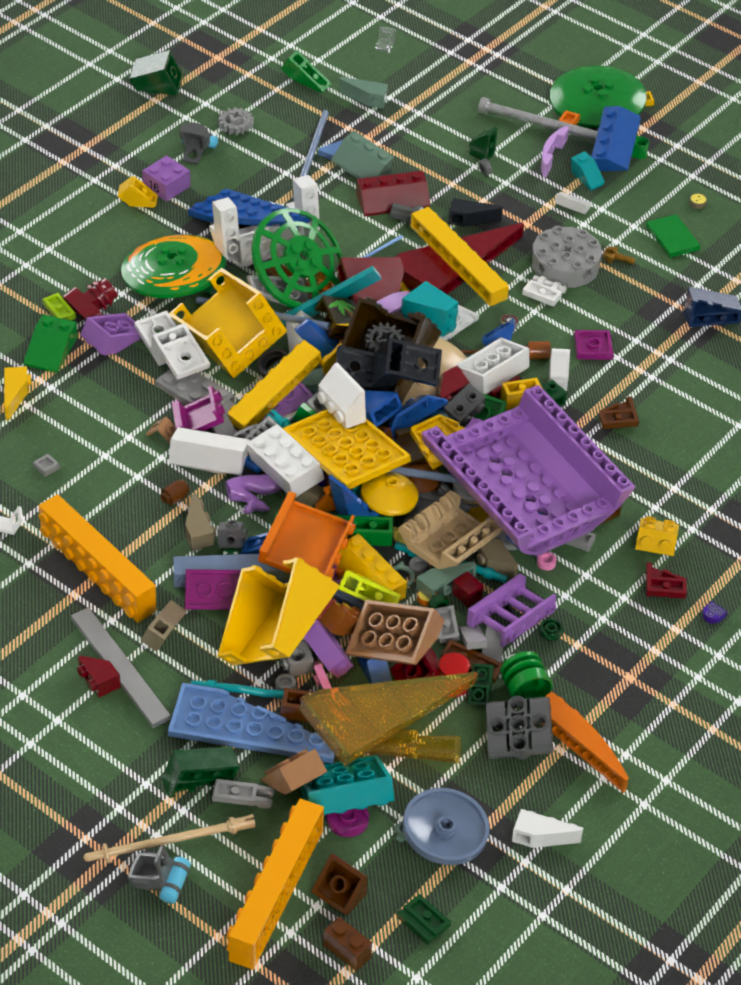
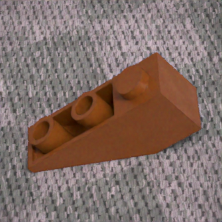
M333 602L319 621L333 634L339 636L352 634L361 610L355 606L350 607L344 602L342 604Z

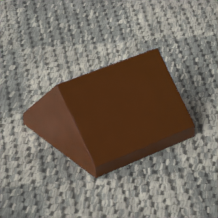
M331 853L311 892L343 914L348 915L367 895L368 876Z

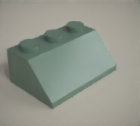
M353 130L344 138L331 161L357 179L385 175L390 170L394 156Z

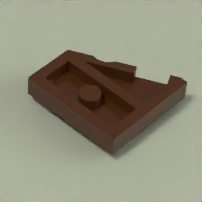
M632 396L627 397L626 401L621 404L616 402L610 407L599 411L598 417L602 429L638 427L639 425Z

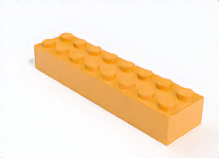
M57 494L39 505L38 516L41 534L45 538L47 537L56 549L59 548L68 560L73 561L78 570L83 571L92 583H96L105 595L107 594L112 598L114 604L120 606L129 618H133L139 623L157 611L156 585L63 498Z
M301 798L296 806H292L288 822H284L281 827L280 838L274 840L271 855L266 856L262 872L257 873L253 890L247 892L245 905L243 908L240 907L237 912L236 923L228 929L226 938L229 939L226 950L229 951L230 962L252 970L255 969L323 833L324 806Z

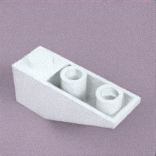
M521 809L513 830L512 842L531 848L581 843L583 827Z

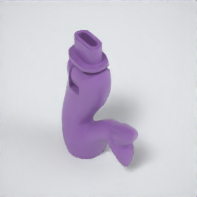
M267 474L243 475L229 479L225 483L230 501L247 503L243 510L244 514H251L255 511L267 512L270 510L263 501L258 500L251 492L270 495L283 490Z

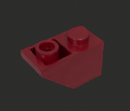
M458 365L441 375L439 384L436 387L435 397L445 398L450 402L453 399L452 397L456 396L470 383Z
M86 656L78 657L77 672L79 676L86 679L90 691H94L99 698L121 688L120 674L110 661Z

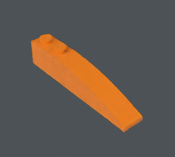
M553 692L547 694L545 697L549 696L551 706L552 734L624 793L627 790L629 777L609 745L580 713L570 707L563 698Z

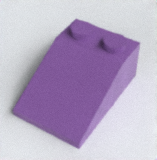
M126 313L87 317L80 334L89 345L98 350V353L105 356L116 354L141 339L134 327L135 321Z

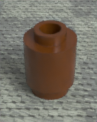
M176 480L161 489L160 498L164 504L172 506L187 496L190 492L189 486L184 480Z

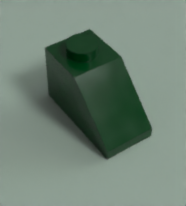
M493 127L473 138L469 144L470 155L480 160L485 158L489 160L493 157L496 151L498 128Z

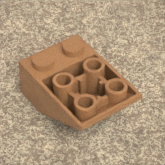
M306 748L265 771L266 776L260 780L286 795L328 771L316 749L308 752Z

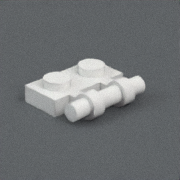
M534 275L533 280L530 279L523 288L522 295L554 307L561 298L562 293L566 292L567 287L561 285L560 282L547 280V277Z

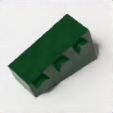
M232 747L174 750L161 779L168 797L172 798L176 797L175 793L188 790V793L195 791L194 787L205 784L208 787L214 786L216 779L232 781L240 765Z

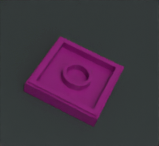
M574 330L577 359L613 360V348L609 330Z

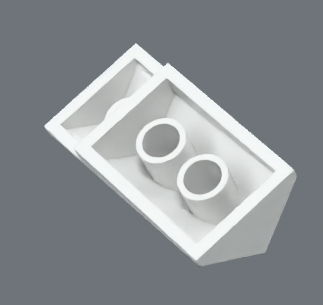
M178 427L170 439L169 464L222 475L227 473L242 476L248 452L246 443L250 440Z

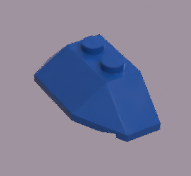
M419 395L416 398H410L402 406L403 409L389 418L388 427L391 428L393 441L395 442L396 439L394 438L395 430L413 427L438 414H442L444 407L448 404L447 399L431 395Z

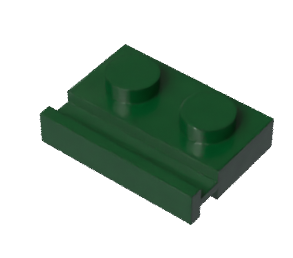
M421 894L417 895L401 911H397L396 917L427 945L451 927V921Z

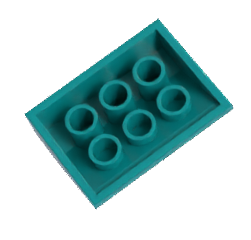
M377 754L337 761L333 764H324L328 772L300 786L304 800L324 806V816L329 813H344L350 809L361 810L371 805L383 806L388 804V802L394 801L392 776Z

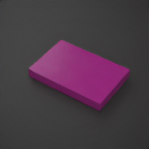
M186 569L185 610H230L241 570Z

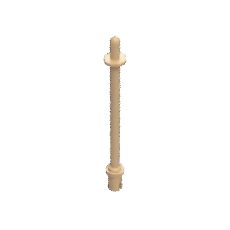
M253 814L239 818L229 817L226 823L108 848L107 844L104 843L102 850L86 853L84 860L89 862L105 858L106 863H110V857L226 831L233 835L237 834V831L255 828V820L253 819Z

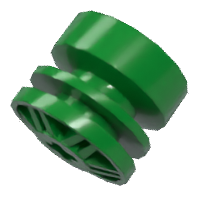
M524 651L509 657L500 668V674L505 685L508 687L511 697L521 696L524 699L545 697L552 690V681L539 655L533 651Z

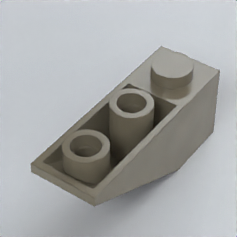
M196 492L192 494L185 524L186 539L191 551L214 546V537H216L215 527L210 525L209 514L204 512L203 501L198 498Z
M170 600L147 628L140 641L157 652L187 611Z

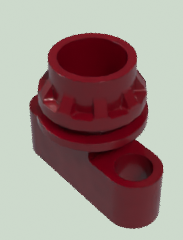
M106 278L100 281H93L91 286L88 284L86 286L87 291L84 293L77 287H74L62 296L73 311L76 310L77 314L82 315L84 323L87 317L101 316L100 309L106 311L107 307L112 306L114 299L118 297L116 290Z

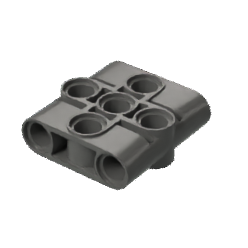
M515 696L508 701L486 703L487 742L490 760L512 757L524 760L532 755L553 754L549 696L528 699ZM517 707H523L521 710L515 711ZM539 724H545L541 728H536ZM518 726H524L521 730H515ZM497 728H503L500 732H494ZM519 745H525L522 749H516Z

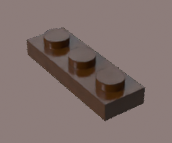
M451 639L441 653V657L447 653H460L464 655L470 663L468 671L472 673L473 663L494 665V684L500 676V668L503 663L473 649L468 650L466 646Z

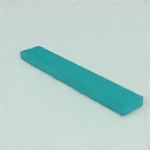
M371 266L285 314L296 315L298 312L303 311L310 317H313L320 313V311L315 310V307L322 295L346 299L381 280V275ZM281 320V322L286 326L287 321Z

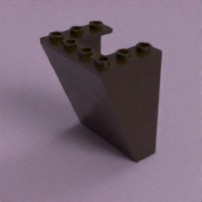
M359 298L342 346L368 351L369 347H365V335L368 329H372L373 325L379 327L380 322L383 326H386V323H389V327L396 325L395 330H402L401 335L405 336L404 341L432 348L440 337L441 331L423 313L415 312V314L408 312L407 316L410 318L408 319L399 312H394V314L388 313V310L382 308V305L376 303V300L373 298ZM421 360L417 361L418 366L422 368L424 362ZM351 363L350 368L353 371H358L357 365ZM400 379L389 392H397L402 404L414 382Z

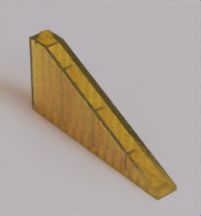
M467 672L319 689L314 693L309 692L303 696L299 710L343 765L347 766L472 687L476 682L478 674L477 672Z

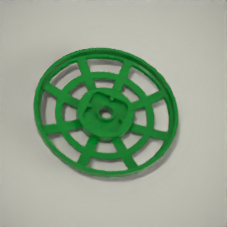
M283 208L267 215L258 224L252 238V261L259 280L265 289L280 303L294 309L303 303L289 298L293 289L312 293V298L319 295L318 291L326 287L330 281L335 286L340 284V281L333 274V254H337L339 262L341 257H343L341 249L332 232L317 217L300 209ZM288 212L307 217L312 220L311 225L300 221H293ZM280 214L283 216L286 223L280 226L275 233L265 229L271 219ZM296 226L309 229L308 237L300 235ZM318 226L327 234L334 247H330L325 237L317 230ZM287 228H290L294 236L290 240L280 236ZM316 235L322 240L326 248L320 249L314 242ZM261 236L271 239L270 254L272 260L263 263L260 255ZM277 243L284 246L283 257L277 258ZM300 253L305 256V260L300 257ZM323 255H329V270L322 264ZM285 264L289 271L293 273L291 278L284 273L280 265ZM275 268L280 278L287 284L283 293L271 282L265 269ZM320 271L326 278L317 285L315 274ZM299 277L308 278L310 287L297 284Z

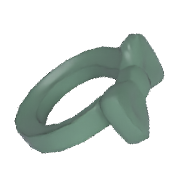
M403 561L393 566L396 571L402 570L410 575L407 587L411 586L415 579L414 571L410 567L405 566Z

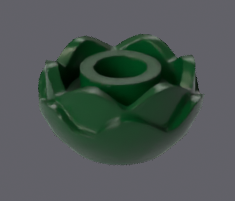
M553 618L543 620L538 627L539 634L547 641L558 640L564 632L561 622Z

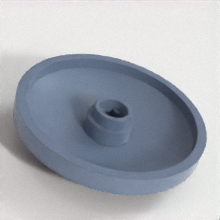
M433 788L417 794L407 805L402 823L405 838L410 846L427 860L443 865L463 864L476 858L483 851L490 830L487 815L482 807L465 793L449 788Z

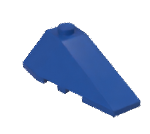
M332 475L328 477L336 512L339 515L381 517L343 483Z

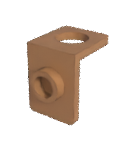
M164 417L154 423L146 435L149 436L158 431L170 444V439L175 433L176 427L167 417Z

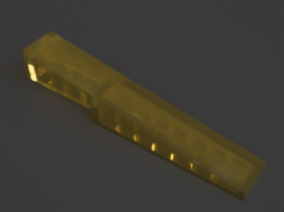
M335 729L333 740L337 742V750L460 763L462 744L460 736H419L418 730Z

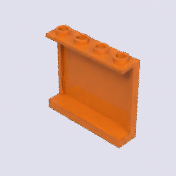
M289 491L259 550L258 562L291 574L292 570L283 565V561L298 557L303 559L309 566L317 568L323 575L333 578L335 573L333 568L335 565H339L342 558L340 553L342 550H346L349 539L347 538L349 535H353L356 524H353L355 516L352 515L348 521L295 501L296 493Z

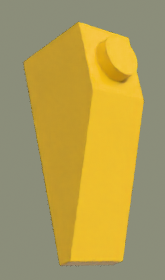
M27 367L4 368V408L6 420H10L28 394V385H32L31 374H27Z

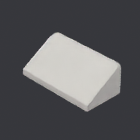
M563 192L557 193L555 197V204L586 214L592 206L591 202Z

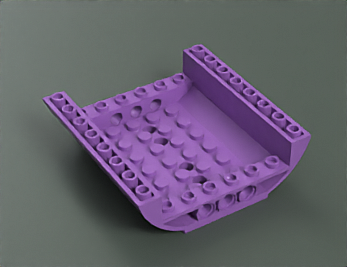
M539 385L524 390L518 407L445 436L437 426L421 433L422 440L427 448L524 554L539 556L593 531L595 527L604 522L624 503L636 487Z

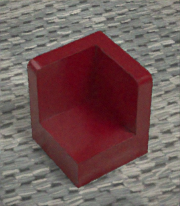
M466 572L453 580L452 594L466 607H470L482 599L484 585L472 574Z

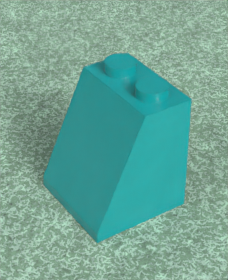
M425 281L402 298L401 314L405 315L404 317L410 319L407 316L408 312L415 314V312L425 314L426 318L432 320L431 322L437 325V328L441 331L440 336L444 337L448 333L453 332L457 326L456 319L459 302Z

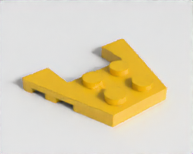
M441 414L410 428L412 438L432 469L443 464L424 444L421 433L435 426L445 436L464 429V427L460 426V422Z

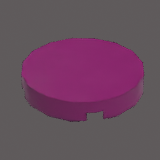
M365 808L361 810L350 809L340 814L329 813L326 815V822L328 828L339 836H358L368 827L369 812Z

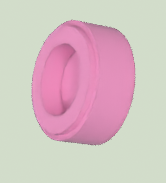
M545 552L537 556L536 563L540 569L548 571L555 568L557 558L553 553Z

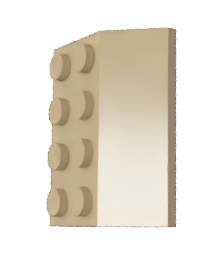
M449 491L439 498V502L435 501L432 505H429L415 515L414 520L410 519L399 527V532L407 548L438 570L457 566L503 532L491 517L481 523L459 508L461 496L453 491Z

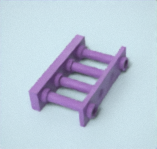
M520 573L470 607L467 614V625L474 628L479 623L486 624L501 634L500 646L505 647L545 617L553 614L556 610L557 595L552 594L547 599H542L526 589V577ZM522 595L537 604V606L531 609L515 598ZM509 604L524 613V615L518 618L502 607ZM496 613L511 624L504 627L491 619L490 616Z

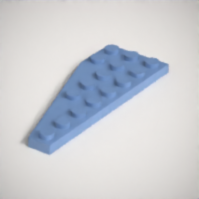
M182 683L168 729V736L290 757L306 748L308 752L316 749L322 762L332 764L334 763L337 750L336 741L317 732L313 734L303 729V726L296 723L294 725L287 722L286 718L263 707H255L248 704L241 697L235 698L224 689Z

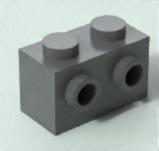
M469 383L444 407L443 416L460 422V426H466L476 413L479 414L483 411L486 397Z

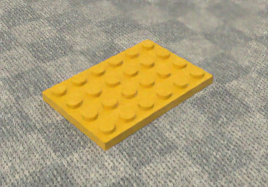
M325 409L282 428L320 463L321 469L329 476L335 477L349 489L411 462V455L368 419L364 423L346 429L341 423L337 422L332 413Z

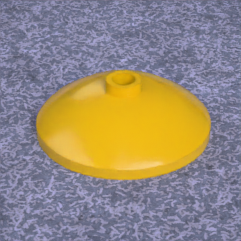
M387 472L362 483L360 492L362 500L370 509L387 516H400L409 513L417 505L419 497L416 486L408 478L395 472Z

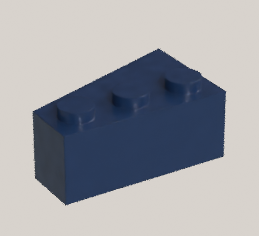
M688 287L684 316L688 327L738 324L741 320V305L737 296Z

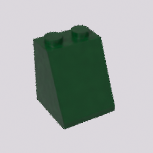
M168 50L136 59L129 80L136 91L178 95L184 75L171 51Z

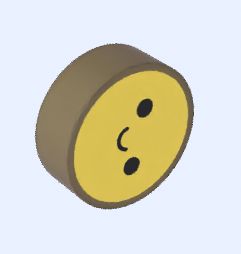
M692 194L689 204L693 208L701 209L706 206L707 198L703 194Z

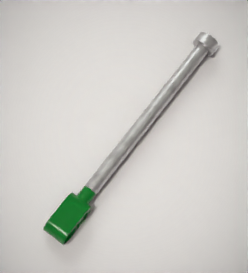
M482 97L478 106V113L487 115L490 112L553 130H559L564 126H568V134L596 141L598 131L491 103L489 98ZM636 136L631 157L637 159L647 157L649 140L647 138Z

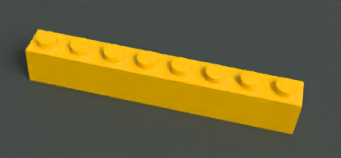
M426 207L411 213V228L489 306L508 299L509 285L507 282L503 281L436 212Z

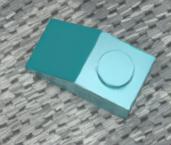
M584 151L571 158V173L588 189L592 191L605 184L595 160Z

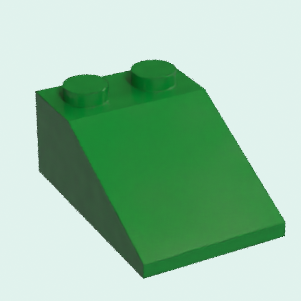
M42 314L35 326L23 365L58 373L78 338L77 323Z

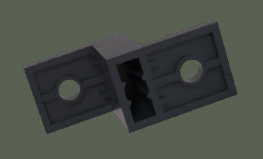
M388 338L375 353L339 345L337 347L335 363H338L363 389L389 391L400 379L436 387L439 384L442 350ZM417 361H423L426 367H419ZM350 364H356L358 371H353L350 368Z

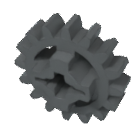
M380 322L379 327L373 325L372 329H368L365 335V347H369L368 352L375 353L388 338L404 341L405 336L401 335L402 330L396 331V325L389 327V323L383 326Z

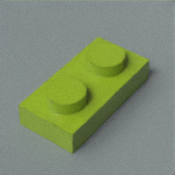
M59 293L43 298V305L53 317L66 320L76 319L75 312Z

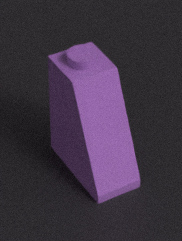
M316 619L304 636V639L328 671L339 678L341 675L346 674L354 665L345 654L334 634Z

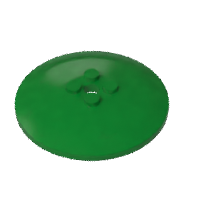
M601 65L584 66L572 69L555 80L550 89V103L559 116H562L565 111L580 114V120L577 125L599 128L604 107L621 106L639 115L646 105V91L643 84L635 76L624 70Z

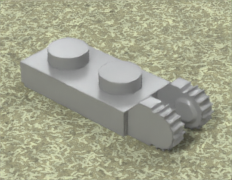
M216 779L212 801L248 806L256 805L258 808L268 809L272 807L273 803L269 798L274 796L275 791L271 787L260 786L255 783Z

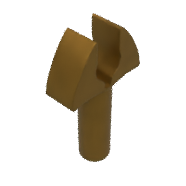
M606 247L605 252L603 251L602 257L610 264H612L613 260H619L632 265L635 263V258L618 253V247Z

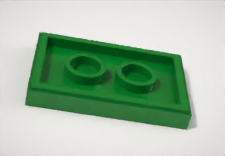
M677 214L646 222L647 229L669 258L700 250L701 245Z

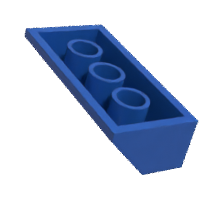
M621 106L604 107L591 156L600 171H628L641 120L640 115Z

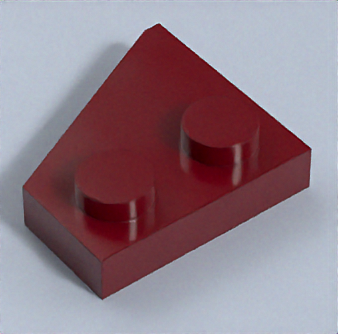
M647 562L646 596L686 599V578L674 575L666 569L660 571L652 567V563Z

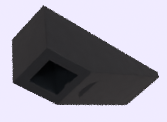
M453 198L449 210L448 224L466 227L502 221L503 206Z

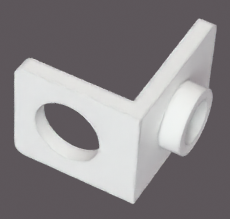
M20 506L16 508L10 518L0 516V532L12 535L16 533L23 522L22 508Z

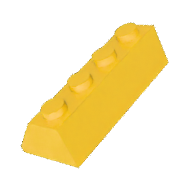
M359 533L349 538L346 550L341 551L342 558L339 565L336 566L342 569L344 574L346 570H351L400 594L399 601L406 598L407 581Z

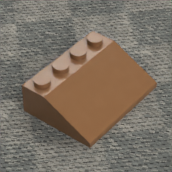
M365 600L345 654L348 656L416 665L438 639L445 620L434 608Z

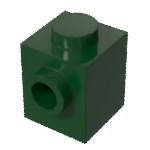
M554 380L541 385L542 389L560 408L565 406L567 392Z

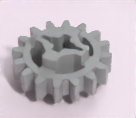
M234 107V110L228 108V111L223 110L218 118L219 129H223L224 133L228 131L229 135H238V133L243 135L244 131L250 132L254 124L252 113H248V110L243 111V108L237 109Z

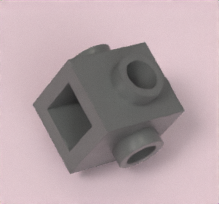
M237 520L220 522L217 529L219 548H242L244 541L248 537L247 529H244L243 522H238Z

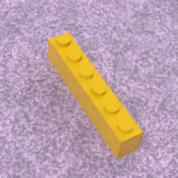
M305 340L297 344L288 356H284L280 363L268 372L264 379L258 381L249 393L244 394L242 399L229 409L227 414L232 425L242 430L253 424H258L321 363L320 351Z

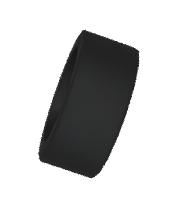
M273 348L262 354L258 360L257 369L263 379L267 376L269 372L267 369L273 362L289 355L286 350Z

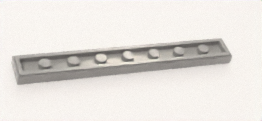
M88 607L71 615V620L99 658L110 661L118 671L121 687L150 726L155 728L171 720V715Z

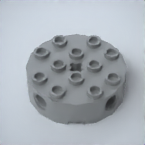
M555 226L552 229L541 232L536 237L532 249V269L537 276L547 277V280L552 282H560L561 285H567V288L586 285L594 280L598 274L602 257L601 245L585 229Z

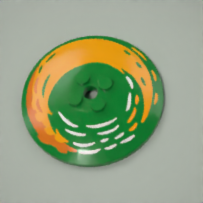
M190 234L167 235L149 240L133 249L124 259L121 273L124 283L138 294L153 298H177L197 293L211 286L212 284L208 279L221 268L225 270L226 257L217 249L214 241L208 238Z

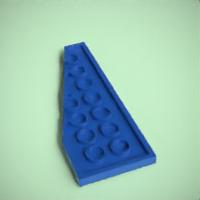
M223 189L219 194L209 196L207 200L194 204L193 207L188 209L189 216L214 223L212 202L229 197L237 207L238 224L258 226L264 217L286 207L230 189ZM288 212L293 221L311 222L305 216ZM280 214L271 219L266 226L276 224L282 226L286 221Z

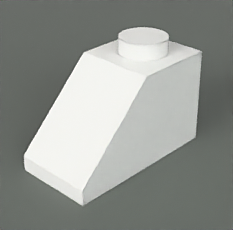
M552 348L548 382L554 380L567 391L570 349Z

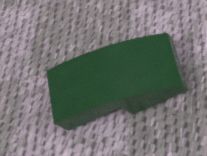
M472 664L468 704L486 706V703L490 702L494 665Z

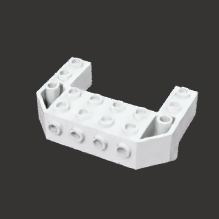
M309 175L293 179L294 202L287 203L286 208L300 209L319 219L317 183ZM229 197L213 201L214 224L209 227L215 246L224 257L241 267L250 266L253 264L251 252L252 238L257 225L239 229L237 207ZM280 224L266 226L265 229L275 233ZM304 227L297 228L300 235L308 237L309 229ZM290 228L285 229L280 235L286 240L294 237ZM261 236L260 241L262 262L271 259V239ZM277 243L276 247L277 257L283 256L284 246Z

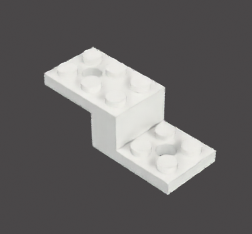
M167 310L134 322L135 329L158 366L167 363L177 380L210 368L209 360L186 324L176 326ZM159 329L162 332L156 333L154 331ZM186 356V357H189L190 359H189V360H182L181 358Z

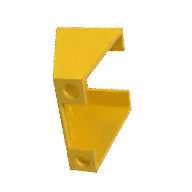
M221 268L208 279L217 291L215 295L192 315L183 303H180L169 315L176 326L185 323L200 348L234 379L287 332V329L261 292ZM219 276L224 277V282L221 285L216 283ZM179 311H184L182 319L176 316Z
M298 557L283 561V565L292 570L288 583L278 581L275 576L267 574L261 567L256 565L242 568L217 656L233 666L290 657L339 588V584Z

